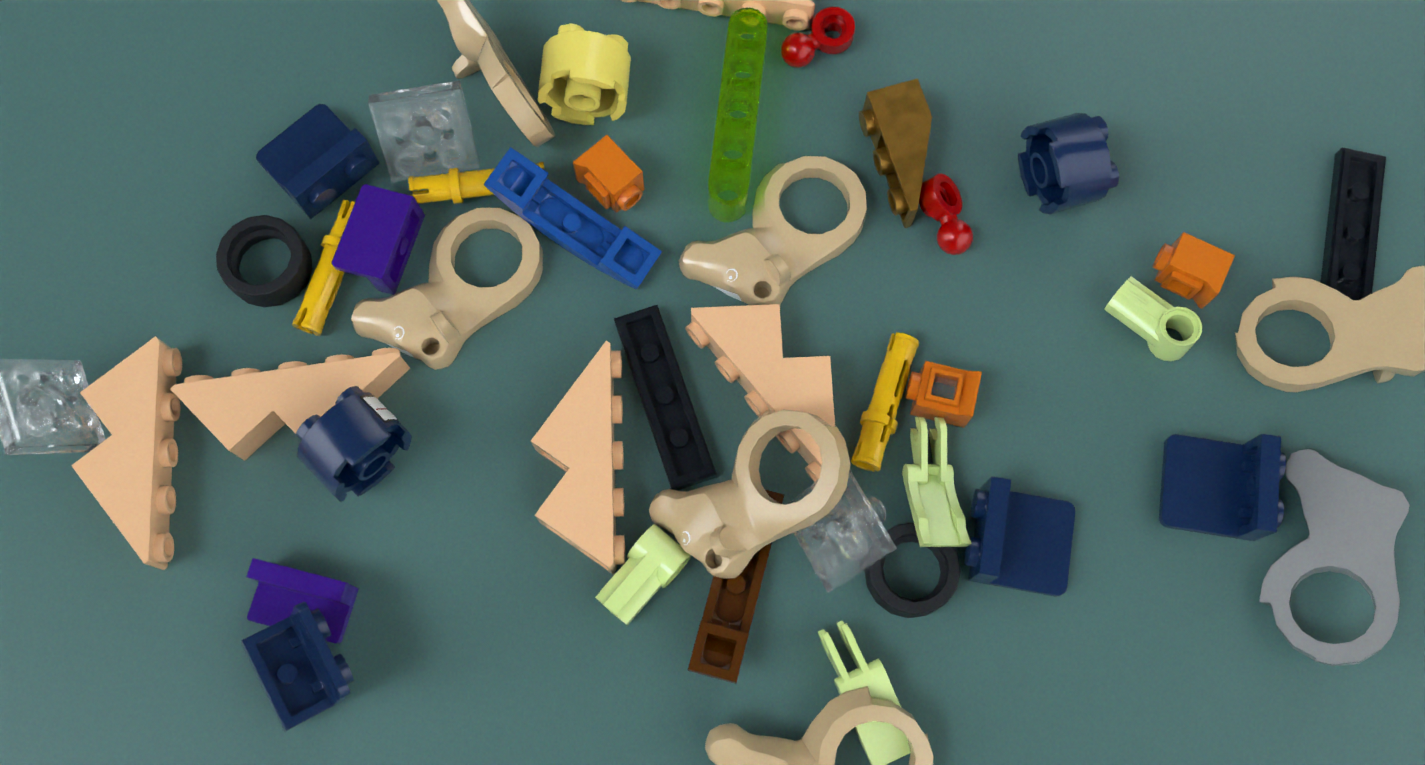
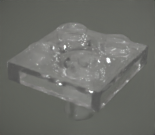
M460 80L369 95L368 105L391 182L408 180L409 176L447 174L451 168H459V171L480 168L479 156ZM451 128L454 130L452 134L448 132H445V134L443 133V130L445 129L447 131H451ZM396 137H400L404 142L399 141ZM436 152L437 155L435 157H427L424 153L432 155Z
M0 359V437L6 455L90 452L106 440L99 417L80 393L89 386L81 361ZM66 400L70 401L73 404L74 408H71L70 405L66 402Z
M849 470L847 488L841 500L831 512L813 525L793 532L827 593L842 586L897 549L883 526L886 520L884 505L876 497H866L851 470ZM817 481L787 504L803 499L813 490Z

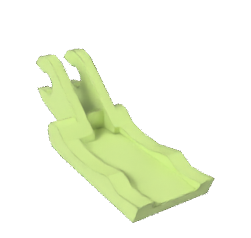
M915 417L917 428H910L914 464H904L902 476L920 547H967L971 544L966 530V519L959 505L955 490L953 466L947 464L946 422L942 417H934L936 429H929L933 464H928L927 422L924 417Z
M842 620L837 622V627L848 652L857 666V669L848 673L829 633L825 632L824 629L818 631L823 648L838 675L834 679V683L840 695L846 691L868 686L871 698L890 700L900 706L882 662L878 658L868 664L866 663L847 623L844 624ZM871 721L855 727L870 765H887L911 753L906 735L890 723Z

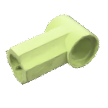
M1132 276L1124 282L1104 308V310L1144 338L1150 351L1163 361L1179 360L1196 343L1202 333L1201 320L1194 311L1186 307H1173ZM1166 328L1178 331L1183 341L1171 338L1167 334Z
M653 524L633 545L627 554L629 559L595 598L628 626L661 587H667L675 579L692 555L685 552L674 539L656 524Z

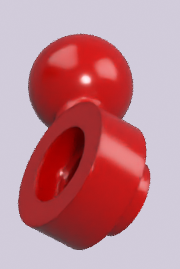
M827 7L819 11L812 21V32L806 35L797 32L790 34L784 39L781 45V56L784 62L791 67L802 68L813 60L817 49L827 54H839L847 50L851 46L855 34V21L852 15L840 7ZM836 31L840 36L829 38L826 36V33Z
M942 173L922 182L919 205L928 217H932L941 224L937 232L939 247L950 255H959L966 252L973 242V232L965 221L957 217V214L962 210V198L957 186L951 178Z

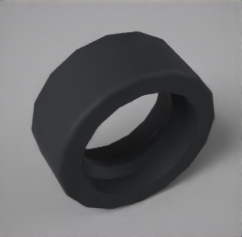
M268 215L248 217L233 225L221 238L216 252L217 271L223 282L248 304L264 308L279 306L297 297L308 284L312 272L311 252L303 238L294 227L283 219ZM274 238L284 242L291 252V258L287 268L278 278L269 283L259 285L250 284L243 279L239 272V266L243 255L251 246L262 240Z
M914 522L898 524L882 533L869 550L864 567L866 585L875 602L890 614L905 618L927 616L947 604L957 590L961 574L958 553L954 547H927L939 561L940 577L937 586L932 593L923 598L909 599L901 597L891 590L885 580L883 570L885 558L891 549L897 545L908 542L919 544Z

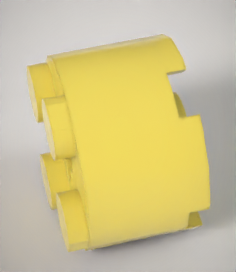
M577 24L561 25L558 28V34L552 36L543 47L538 89L539 104L545 102L552 107V116L573 124L594 125L595 117H605L610 115L612 121L617 120L625 113L631 61V56L627 51L628 42L620 35H604L599 32L585 31Z

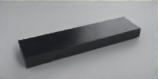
M1342 147L1335 154L1320 283L1338 290L1354 301L1361 300L1372 294L1386 156Z
M658 305L614 318L615 326L671 489L681 490L717 478V473Z

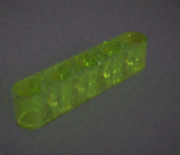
M751 7L735 11L728 23L708 180V209L714 218L725 223L740 219L745 214L748 205L768 31L767 19L764 14L758 9ZM751 34L755 37L751 39L742 38L740 35ZM738 72H746L749 73L751 76L747 78H740L735 76L734 74ZM733 111H742L746 113L747 116L743 118H735L730 116L729 113ZM729 150L739 151L743 156L731 159L723 154ZM730 190L738 194V197L733 200H724L717 195L722 191Z

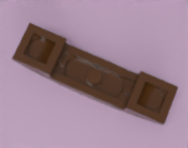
M766 490L769 497L782 504L784 494ZM772 542L756 552L736 578L722 579L713 576L688 671L734 684L737 683Z

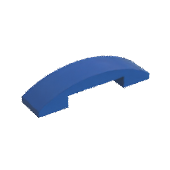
M510 147L485 181L484 186L517 215L552 241L599 271L625 285L637 289L662 251L626 226L621 230L547 179L548 172Z

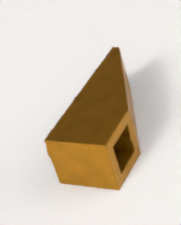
M918 78L867 92L863 110L859 111V122L865 137L871 136L875 150H873L875 168L880 176L885 175L890 188L887 191L890 209L894 215H900L904 228L911 227L918 210L932 123V114Z

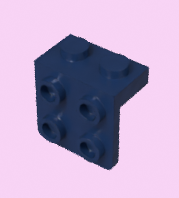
M318 104L256 154L259 164L310 219L380 164L367 139L356 128L350 131L324 104Z
M1178 434L1169 436L1164 442L1159 508L1160 523L1166 528L1248 541H1256L1276 533L1284 516V505L1282 500L1279 499V481L1282 479L1286 469V457L1281 452V437L1260 434L1242 445Z
M992 476L980 489L975 490L972 499L971 517L976 518L974 537H969L971 544L965 550V565L970 566L968 581L1054 597L1063 595L1068 585L1075 521L1074 505L1068 501L1010 491V479Z
M305 601L295 605L288 618L241 640L245 653L284 732L341 703L350 695L348 684L354 681L344 657L341 654L333 657L325 638L331 636L323 614L318 608L310 611Z

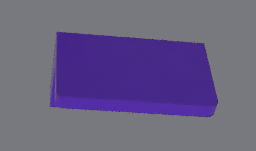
M367 184L363 185L333 257L332 265L334 268L368 278L380 292L396 294L425 217L414 196Z
M252 558L246 577L259 583L247 614L249 621L267 626L274 625L288 618L294 606L305 601L310 611L318 608L323 614L331 636L325 638L326 641L335 644L342 642L359 588L347 582Z

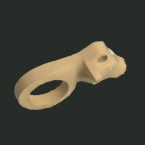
M437 0L444 10L454 42L462 54L452 66V71L456 78L462 79L481 69L495 96L533 146L539 147L554 138V130L542 109L508 58L498 38L470 0Z
M802 156L790 162L778 164L764 176L756 189L753 206V228L730 234L716 241L697 240L685 246L679 259L681 272L688 279L711 285L748 305L781 304L789 288L799 278L839 256L854 243L862 231L867 211L866 191L855 172L828 157ZM803 178H820L831 182L842 192L847 202L846 218L835 229L823 234H807L797 230L784 219L779 208V200L783 191L793 182Z
M502 208L473 209L456 216L440 231L433 243L429 262L428 283L418 284L386 298L362 299L355 305L352 314L353 327L359 336L386 343L393 348L399 349L400 352L421 360L434 370L449 367L455 360L464 342L474 332L517 307L532 293L543 271V249L531 225L520 216ZM483 229H499L508 232L522 246V260L517 272L506 282L494 287H476L468 284L455 271V255L460 244L469 235Z
M1425 266L1412 267L1395 284L1378 290L1361 300L1354 301L1338 290L1313 279L1295 276L1272 279V289L1256 296L1242 313L1238 333L1235 332L1237 356L1249 375L1265 386L1285 392H1301L1320 388L1368 371L1373 372L1378 384L1390 381L1395 374L1414 377L1425 371ZM1297 310L1305 312L1319 320L1328 332L1330 350L1322 360L1309 366L1291 367L1283 365L1264 354L1257 343L1255 328L1265 316L1276 311Z
M770 408L754 420L743 435L736 454L731 480L703 486L688 492L674 489L662 490L655 495L649 508L651 520L657 526L672 533L683 550L702 562L711 575L722 579L736 578L744 570L754 554L764 546L813 525L829 514L838 504L847 488L850 470V459L845 439L837 427L830 426L817 415L786 409L772 413ZM794 428L803 429L811 434L819 446L822 459L820 478L813 490L800 501L786 505L780 504L769 497L761 484L759 474L761 454L768 442L780 432Z
M868 686L846 691L830 700L814 718L800 740L794 741L779 737L754 735L746 732L736 724L728 723L710 730L705 744L709 759L716 765H835L837 748L845 734L857 725L878 721L890 723L906 735L911 752L909 765H933L934 759L928 735L923 733L913 715L890 700L871 698Z

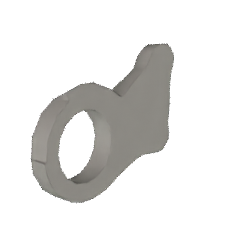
M1299 450L1290 455L1286 463L1285 474L1288 483L1300 496L1304 517L1310 533L1309 538L1289 549L1270 566L1262 582L1259 602L1272 607L1278 630L1296 651L1316 662L1329 666L1359 664L1376 655L1392 637L1398 623L1400 597L1396 577L1394 546L1396 534L1409 512L1410 505L1403 492L1382 486L1362 475L1339 467L1325 459L1315 450ZM1328 571L1348 575L1361 583L1371 596L1375 610L1373 623L1365 634L1351 642L1331 644L1315 640L1304 633L1292 617L1290 609L1291 594L1300 581L1312 574Z

